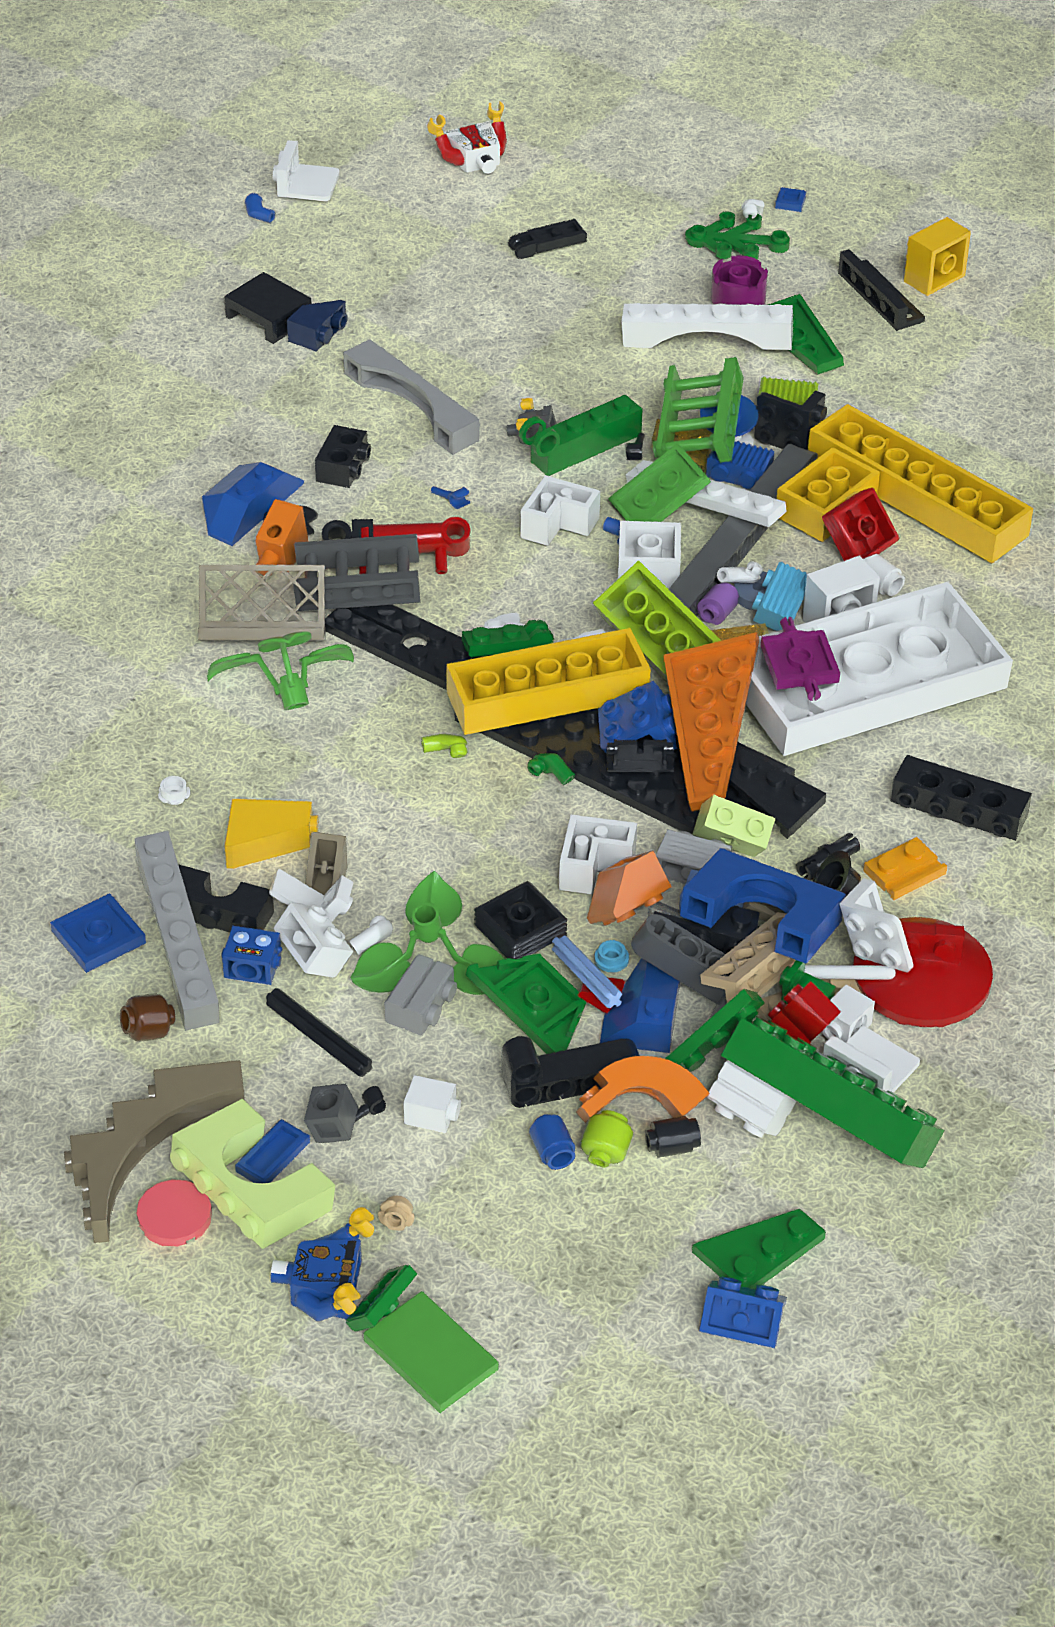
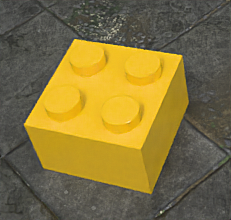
M946 217L909 236L904 282L928 296L964 277L971 231Z

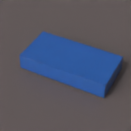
M280 1119L235 1165V1171L253 1183H271L310 1143V1135Z

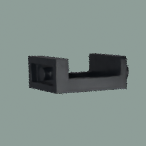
M262 272L224 296L226 318L232 319L238 314H242L265 327V340L272 344L288 335L287 319L302 305L311 304V297L265 272Z

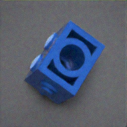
M232 926L226 946L222 950L224 978L271 985L276 969L281 965L282 947L280 933Z

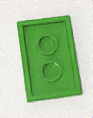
M677 443L615 492L608 500L626 521L662 522L711 481Z
M423 1291L379 1321L374 1327L364 1332V1342L439 1413L443 1412L499 1370V1362Z

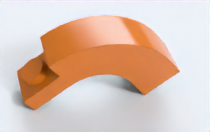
M634 1056L616 1061L598 1072L594 1080L602 1089L599 1090L595 1085L579 1099L583 1105L576 1113L586 1123L615 1098L627 1093H643L660 1102L668 1113L675 1118L685 1116L710 1093L692 1073L679 1064L659 1057Z

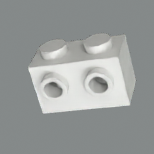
M291 902L273 929L275 932L280 933V939L305 973L332 978L336 977L353 953L344 940V934L335 928L328 918V912L322 907L315 904L309 906Z

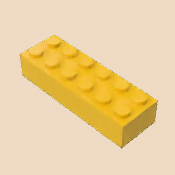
M631 628L446 664L447 694L464 735L600 708L608 700L615 699L636 687L649 683L651 673L648 662Z

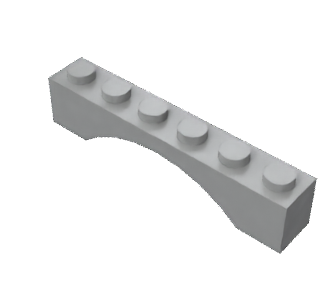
M371 339L343 352L344 374L361 387L391 392L415 404L431 422L434 431V441L452 455L479 441L480 422L474 414L467 411L455 400H452L440 391L439 388L433 386L422 378L420 374L414 372Z
M164 831L135 838L136 861L144 889L147 892L156 917L184 1029L187 1031L220 1023L219 1002L169 832Z

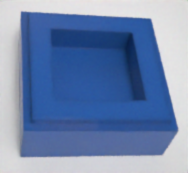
M781 187L775 209L802 212L807 191Z

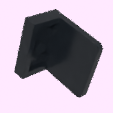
M815 390L803 405H799L766 392L760 393L757 397L756 406L758 422L755 426V439L784 449L788 444H792L808 450L810 429L823 421L827 414V407H825L826 394Z

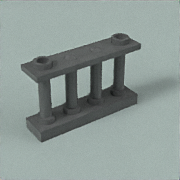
M417 534L295 542L297 565H325V569L336 568V576L325 577V609L421 603L418 570L410 571L409 563L419 562ZM397 564V572L379 573V565ZM366 566V574L348 575V567ZM305 571V578L296 580L308 593L318 585L317 571ZM294 584L297 606L306 595ZM318 590L312 595L317 602ZM308 599L297 611L318 610V607Z

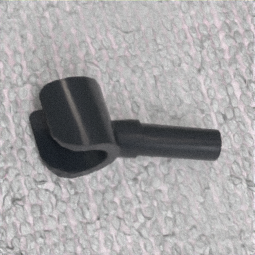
M644 433L638 434L635 443H626L627 460H642Z
M378 1086L369 1087L363 1092L362 1099L365 1104L359 1107L355 1122L369 1113L376 1115L385 1110L384 1095Z

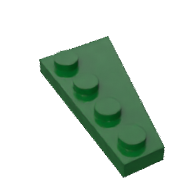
M801 294L768 304L793 305L792 350H788L817 374L844 366L842 354Z

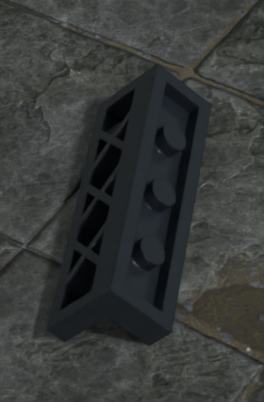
M850 249L840 252L838 274L896 331L925 322V316L867 259L861 261ZM907 314H911L913 317L907 318Z

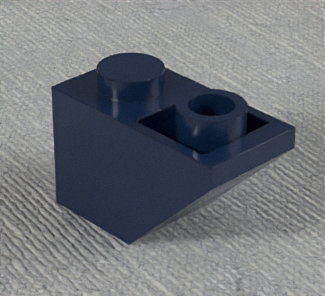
M335 300L302 305L287 319L288 342L317 352L324 344L330 342L336 332L346 326L348 320L346 301Z

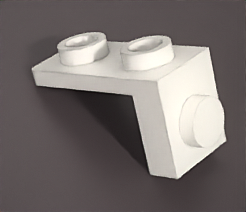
M278 869L274 874L269 893L278 901L288 906L291 902L309 906L312 904L318 905L328 912V918L332 922L338 914L344 915L350 908L353 898L350 896L353 881L342 875L327 893L323 895Z

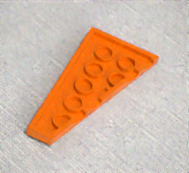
M757 632L663 655L691 811L700 810L702 803L713 795L724 799L726 797L759 644Z

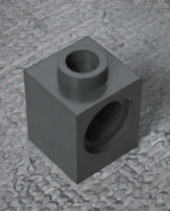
M346 1083L312 1087L304 1122L316 1143L351 1140L358 1105Z

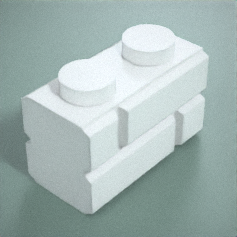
M729 1060L724 1063L718 1074V1079L713 1083L709 1091L710 1094L707 1096L708 1099L716 1103L714 1108L716 1112L731 1120L734 1119L735 1115L746 1121L743 1126L744 1129L761 1138L764 1133L773 1136L778 1135L786 1121V1117L790 1114L796 1103V1100Z

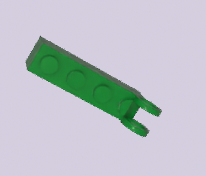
M624 394L546 428V423L540 417H531L521 426L519 438L526 445H531V463L546 476H551L636 438L639 433H642L643 409ZM539 423L537 433L531 438H526L528 429L532 425Z

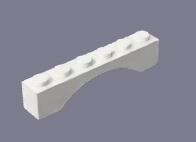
M624 304L622 315L623 347L652 348L660 342L677 335L708 331L738 336L762 349L792 350L793 305Z

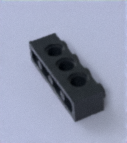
M906 755L893 779L891 802L905 808L916 809L931 814L934 817L948 819L963 824L966 827H973L998 837H1005L1016 841L1028 817L1032 793Z

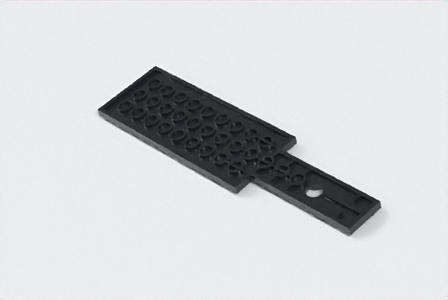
M395 605L336 608L325 618L326 632L447 690L446 664L485 657H470L462 643V637ZM411 637H419L424 639L427 644L425 646L417 644L407 648L403 642ZM599 708L479 732L532 759L539 753L558 754L575 774V780L679 831H686L693 835L700 810L691 811L677 734V749L673 750L672 755L673 772H607V753L600 746ZM455 713V721L459 723ZM650 734L637 739V747H643L644 740L654 739ZM737 742V746L795 776L794 768ZM728 786L726 800L760 812L751 802L746 804L741 800L736 789Z

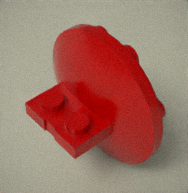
M907 917L900 918L899 920L901 921L910 951L913 968L909 972L895 969L896 974L890 980L855 979L862 994L875 1001L874 1009L887 1018L901 1025L945 1027L968 1018L982 1007L991 990L993 968L984 947L976 938L964 930V926L953 925L933 918ZM854 955L853 965L885 966L870 960H863Z

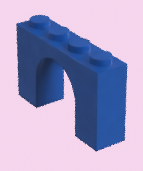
M720 848L683 888L680 916L712 928L721 916L734 905L744 902H761L773 905L786 913L778 924L775 952L807 964L842 922L843 915L839 904L846 894Z

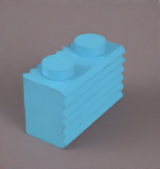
M779 562L775 572L769 569L762 584V587L767 588L765 594L758 592L752 609L757 611L753 621L775 631L783 630L780 621L784 617H787V621L788 617H792L794 620L804 599L807 573L801 572L800 569L796 570L795 567H790L789 564L785 565L783 562Z

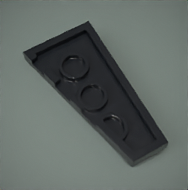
M736 746L728 786L736 789L738 797L746 804L751 802L760 810V813L775 818L774 823L780 827V833L788 839L825 804L826 793Z

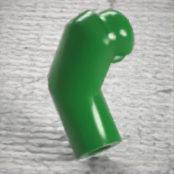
M539 753L529 760L527 768L532 775L539 776L543 772L545 774L553 773L563 786L575 778L572 770L555 753Z

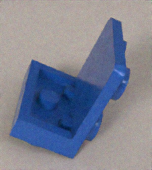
M654 680L636 687L615 699L608 700L598 709L600 746L605 753L607 742H614V739L637 740L648 734L654 740L667 739V742H673V750L677 749V732L671 697L669 694L665 695Z

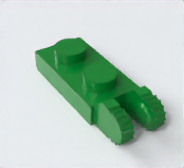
M539 619L537 621L529 620L524 626L507 624L499 628L477 627L473 630L462 631V643L470 657L495 655L551 644L554 640V636L548 629L547 623Z

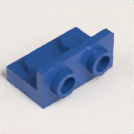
M719 1277V1281L713 1280L707 1288L699 1331L775 1348L787 1297L779 1295V1289L770 1286L757 1285L755 1290L742 1287V1282L734 1278Z

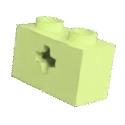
M713 795L702 803L693 835L708 840H721L725 844L731 845L732 850L755 857L766 850L775 818Z

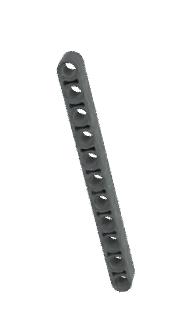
M788 444L750 491L777 499V489L818 458V454ZM729 515L669 590L691 612L698 616L697 605L699 601L714 585L721 583L717 578V571L721 567H737L769 527Z

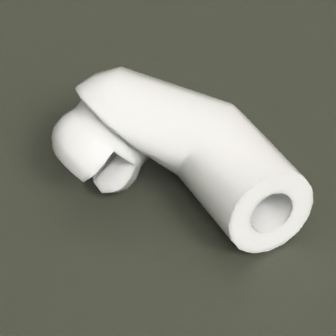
M754 561L749 562L746 567H721L717 571V578L721 583H755L761 578L760 574L763 568Z

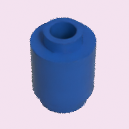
M549 1114L538 1117L530 1127L529 1135L542 1162L554 1170L569 1166L575 1159V1144L563 1119L558 1115Z

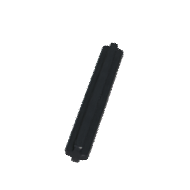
M274 988L272 992L267 994L266 1004L268 1007L356 1075L363 1077L372 1070L371 1058L281 989Z

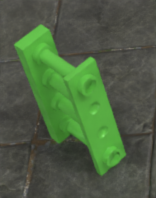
M736 357L725 358L723 371H720L717 375L680 379L675 365L669 366L668 377L664 379L665 395L658 437L653 442L655 458H659L678 443L685 452L711 449L716 451L720 463L732 461L744 379ZM721 386L720 391L716 395L681 399L682 391ZM717 407V412H714L713 416L677 420L679 411ZM714 428V433L710 434V437L674 441L675 432Z

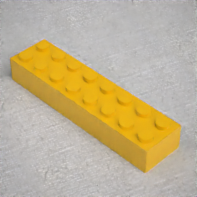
M846 404L810 429L808 450L817 453L818 458L834 447L879 471V499L990 563H994L1030 534L1033 507L849 404Z

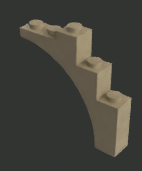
M240 1060L154 1070L155 1084L148 1085L149 1098L112 1102L113 1117L106 1118V1132L70 1136L71 1151H64L66 1174L73 1173L75 1186H81L83 1201H90V1207L83 1208L85 1230H92L94 1243L109 1242L110 1218L116 1197L129 1173L149 1151L164 1139L241 1099L245 1101Z

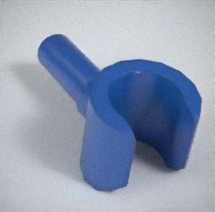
M435 486L431 488V493L448 499L450 504L456 509L470 504V501L464 497L469 494L468 489L465 487L454 492Z

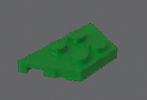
M540 953L526 955L520 959H501L493 966L479 968L478 963L467 967L465 975L546 1054L568 1049L587 1002L578 996L579 991Z

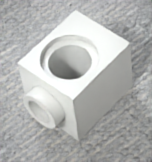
M845 985L830 1000L841 1013L821 1033L827 1039L834 1035L840 1040L847 1042L860 1027L865 1026L868 1028L872 1024L875 1001Z

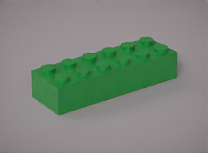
M757 1016L754 1021L745 1018L740 1019L721 1054L722 1057L899 1163L919 1168L926 1166L945 1131L935 1125L937 1121L935 1116L920 1108L915 1109L909 1105L905 1107L904 1105L907 1100L889 1090L886 1092L878 1087L874 1089L876 1082L858 1072L856 1074L848 1069L844 1071L847 1066L846 1064L830 1055L825 1056L817 1052V1047L801 1038L796 1039L786 1034L788 1030L770 1020L767 1022Z

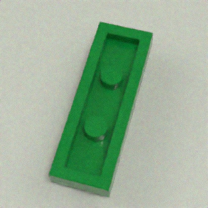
M743 989L665 1059L679 1064L689 1072L698 1069L706 1061L705 1056L714 1048L718 1049L728 1043L732 1036L731 1033L736 1029L740 1019L754 1020L759 1013L757 1010L765 1002L757 992Z

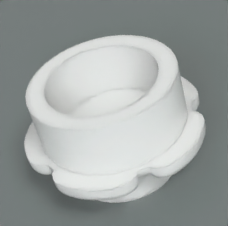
M169 776L160 783L158 798L163 803L179 805L190 796V788L187 787L186 781L182 777Z

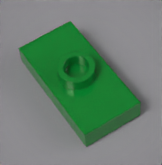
M410 1264L388 1270L357 1306L354 1313L346 1319V1324L354 1332L374 1327L382 1317L389 1315L397 1308L400 1303L398 1297L418 1275Z

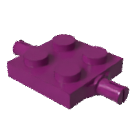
M784 617L780 621L783 633L761 637L760 646L776 690L804 687L807 698L813 701L814 697L816 701L821 697L818 685L839 683L841 673L824 630H797L793 618L788 617L787 621V617Z

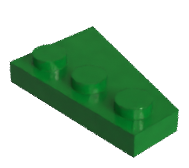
M799 1208L692 1245V1253L719 1277L740 1280L742 1287L756 1290L757 1285L765 1284L825 1239L826 1231Z

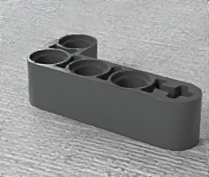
M658 914L650 915L632 938V949L642 959L716 1003L710 1016L711 1018L727 1004L725 989L701 984L700 974L725 954L666 917ZM732 973L724 974V975H722V976L728 977V976L731 975Z

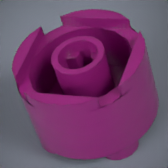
M742 255L731 256V261L724 263L723 259L717 261L712 270V304L765 305L768 278L767 268L764 270L758 259Z

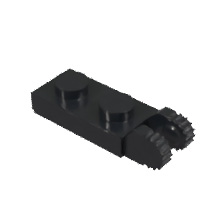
M571 219L512 235L508 244L512 250H515L514 252L518 259L533 257L536 252L541 253L587 242V233L576 219Z

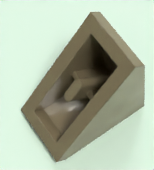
M312 832L305 884L325 895L342 875L344 877L348 868L346 836Z

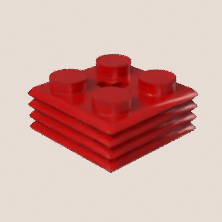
M873 487L859 491L822 516V520L844 561L857 556H861L864 560L868 556L880 554L900 539Z

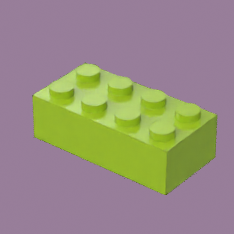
M639 560L593 602L600 616L615 631L631 628L648 664L667 683L668 679L663 655L721 641Z

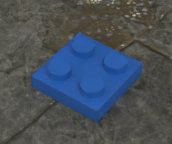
M110 893L50 922L52 933L86 973L146 944L145 933Z

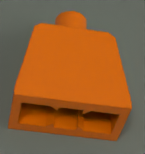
M278 499L274 500L256 536L255 541L259 556L256 565H294L296 563L295 542H309L302 506ZM258 571V572H259L260 574H262V575H265L268 571Z

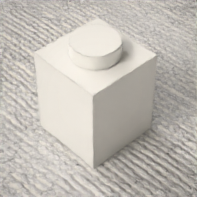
M414 1075L404 1099V1124L446 1133L450 1121H457L460 1113L461 1100L456 1099V1084Z

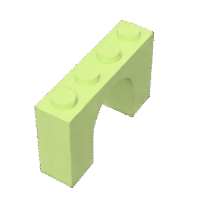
M241 1099L172 1134L170 1161L176 1170L183 1172L194 1183L200 1193H205L217 1205L223 1215L231 1218L247 1238H251L264 1249L331 1211L333 1208L335 1184L312 1163L281 1180L271 1183H252L233 1175L226 1166L246 1155L263 1138L265 1119L246 1101Z

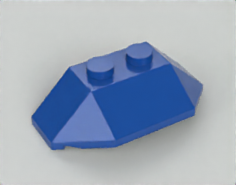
M263 462L238 465L202 496L208 536L233 546L263 520L264 513L269 511L275 499L285 501L304 484V480Z

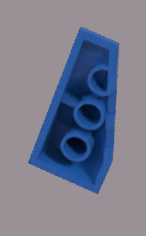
M641 958L624 984L622 996L620 997L622 1003L618 1007L614 1005L608 1014L605 1013L600 1043L618 1039H630L635 1042L638 1050L670 1053L681 982Z

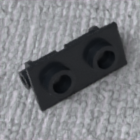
M614 739V742H607V772H673V742H667V739L644 740L643 747H637V740Z

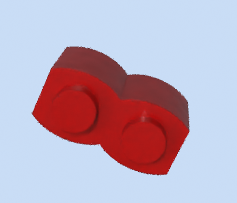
M810 981L804 988L798 983L783 998L788 1004L781 1000L767 1015L772 1019V1022L788 1030L786 1034L796 1039L801 1038L810 1043L841 1011Z

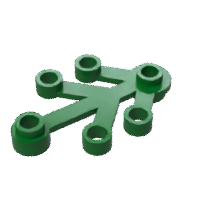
M724 211L720 213L718 221L706 227L694 225L685 232V239L690 246L695 248L707 247L720 259L730 258L732 256V249L743 256L758 259L759 246L755 244L768 245V249L774 253L787 252L790 247V238L783 230L773 231L772 235L745 234L761 228L762 216L760 214H757L754 218L750 214L746 218V222L732 228L735 225V214ZM724 228H732L726 232H718Z

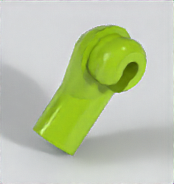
M437 734L421 737L424 753L450 749V755L453 758L464 757L468 753L466 748L468 743L462 736Z

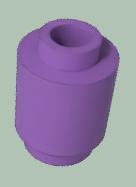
M729 583L714 585L697 605L699 616L708 623L721 624L738 604L739 594L737 589Z

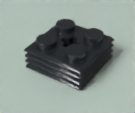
M525 881L474 908V920L476 921L474 925L507 959H520L523 956L531 955L552 944L555 937L560 939L564 935L567 936L566 922L568 919L529 881Z

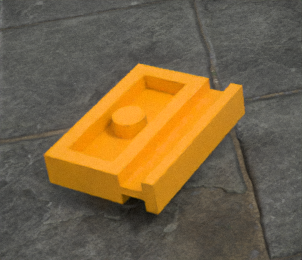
M915 837L865 862L863 871L883 891H887L891 895V899L896 900L945 875L947 865L945 863L941 864L937 860L938 856L918 837Z

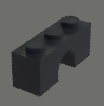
M178 865L195 923L201 924L208 929L215 928L226 932H231L232 926L265 929L274 913L273 896L269 893L270 889L241 881L232 894L214 896L211 891L209 872Z

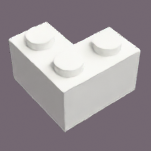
M545 475L521 509V538L549 546L560 528L588 536L600 517V491Z
M571 814L560 858L559 890L593 894L598 871H603L622 859L636 854L637 823Z

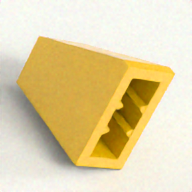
M232 799L225 841L226 868L234 869L310 848L312 832H318L319 817L318 815H313L312 802Z

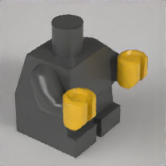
M532 398L521 399V409L526 411L518 415L516 424L507 425V435H518L519 442L525 444L519 438V431L523 423L529 418L540 417L546 423V428L557 424L551 405L543 406L542 410H535ZM539 423L532 425L528 429L526 438H531L537 433Z

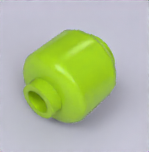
M603 1110L601 1114H595L589 1119L580 1146L583 1152L589 1156L588 1161L590 1163L606 1168L610 1163L618 1164L625 1159L633 1137V1130L625 1116L615 1111Z

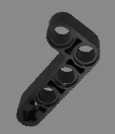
M517 1036L508 1040L502 1047L501 1074L512 1105L522 1108L526 1107L525 1104L532 1106L584 1095L595 1085L601 1090L600 1085L594 1080L598 1072L616 1061L640 1055L635 1042L630 1039H618L537 1056L532 1040L529 1037Z

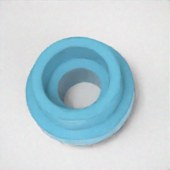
M608 940L603 942L596 950L595 964L605 972H619L627 967L629 953L621 942Z

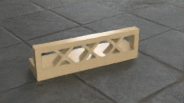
M777 912L700 974L701 984L725 989L727 1003L743 989L757 992L761 997L780 981L784 969L787 966L792 967L796 961L775 952L778 924L786 914ZM732 973V974L729 975L728 977L722 976V975H724V974Z

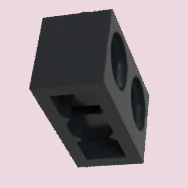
M333 425L315 459L316 482L350 488L354 479H358L361 475L362 463L368 461L371 455V444L368 443L367 431Z

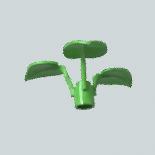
M308 631L293 632L283 637H271L258 643L260 652L265 653L281 649L287 674L280 677L281 683L278 684L260 654L250 653L230 655L214 661L208 669L207 679L209 682L215 675L225 670L257 662L274 687L276 695H281L284 710H291L309 704L305 689L308 688V665L334 660L354 662L352 649L345 644H337L315 650L308 656L299 659V664L301 665V678H299L298 673H292L286 647L305 643L312 636Z
M433 871L419 883L406 904L405 913L407 920L414 927V930L409 932L410 940L406 952L403 954L402 950L392 943L375 944L361 955L350 978L355 985L366 991L392 992L410 965L407 960L412 956L416 940L419 939L423 942L431 943L441 938L453 960L458 962L453 967L454 982L457 983V988L468 994L482 995L484 993L465 975L467 967L478 963L479 968L493 966L497 964L498 960L504 959V957L495 949L482 944L468 946L462 957L457 954L446 935V930L442 927L448 926L457 920L462 912V901L459 894L436 871Z

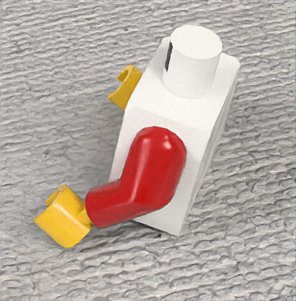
M501 101L498 104L499 111H493L491 103H489L487 116L493 120L492 124L490 121L444 131L443 133L442 129L445 125V118L440 114L436 119L437 125L433 122L432 118H430L427 124V130L437 137L435 141L442 158L448 163L459 166L465 172L481 169L486 174L492 173L496 165L500 164V156L504 154L507 144L505 125L501 121L504 105Z

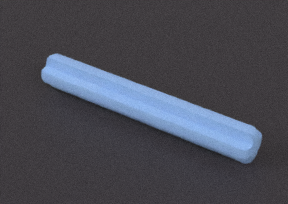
M564 935L560 939L558 937L553 939L552 942L555 944L552 948L553 952L607 1008H611L614 1005L618 1007L622 1003L620 1000L622 996L621 991L567 936Z

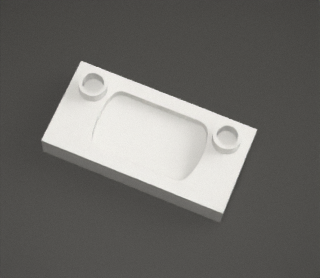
M945 582L796 625V629L802 631L824 630L841 673L839 683L818 685L821 697L816 701L814 697L813 701L807 698L804 687L776 690L760 645L762 636L778 635L783 633V630L758 636L759 644L746 705L782 755L786 756L1006 689L1013 660L949 582Z

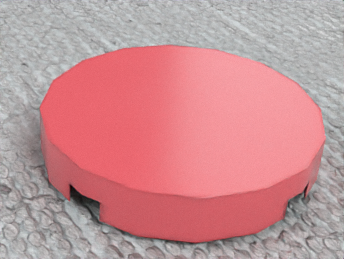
M168 1180L157 1183L143 1194L138 1201L136 1214L139 1227L150 1241L162 1246L185 1245L187 1240H191L194 1237L196 1240L205 1233L211 1223L212 1207L209 1197L205 1193H200L194 1183L187 1180Z

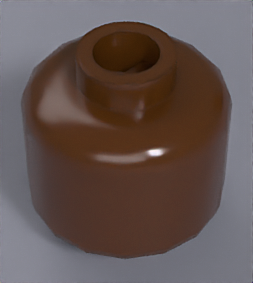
M157 993L133 996L127 1000L126 1005L120 1010V1024L123 1032L129 1034L131 1039L137 1042L162 1039L167 1036L170 1025L175 1023L173 1006L168 1004L166 999Z

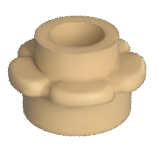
M391 1196L380 1205L381 1210L378 1212V1219L387 1228L402 1231L406 1226L409 1227L413 1224V1206L405 1197Z

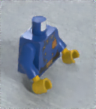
M364 1207L357 1208L350 1215L349 1223L335 1232L314 1240L300 1242L295 1262L273 1260L271 1283L289 1284L291 1305L297 1307L315 1321H323L333 1316L347 1319L356 1309L354 1300L361 1297L360 1293L356 1290L362 1263L361 1240L358 1239L359 1234L366 1238L373 1235L374 1226L370 1221H373L374 1216Z

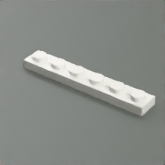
M643 460L637 464L636 467L626 474L627 483L653 462ZM710 480L711 482L687 501L690 504L766 527H770L787 512L785 501L714 480Z

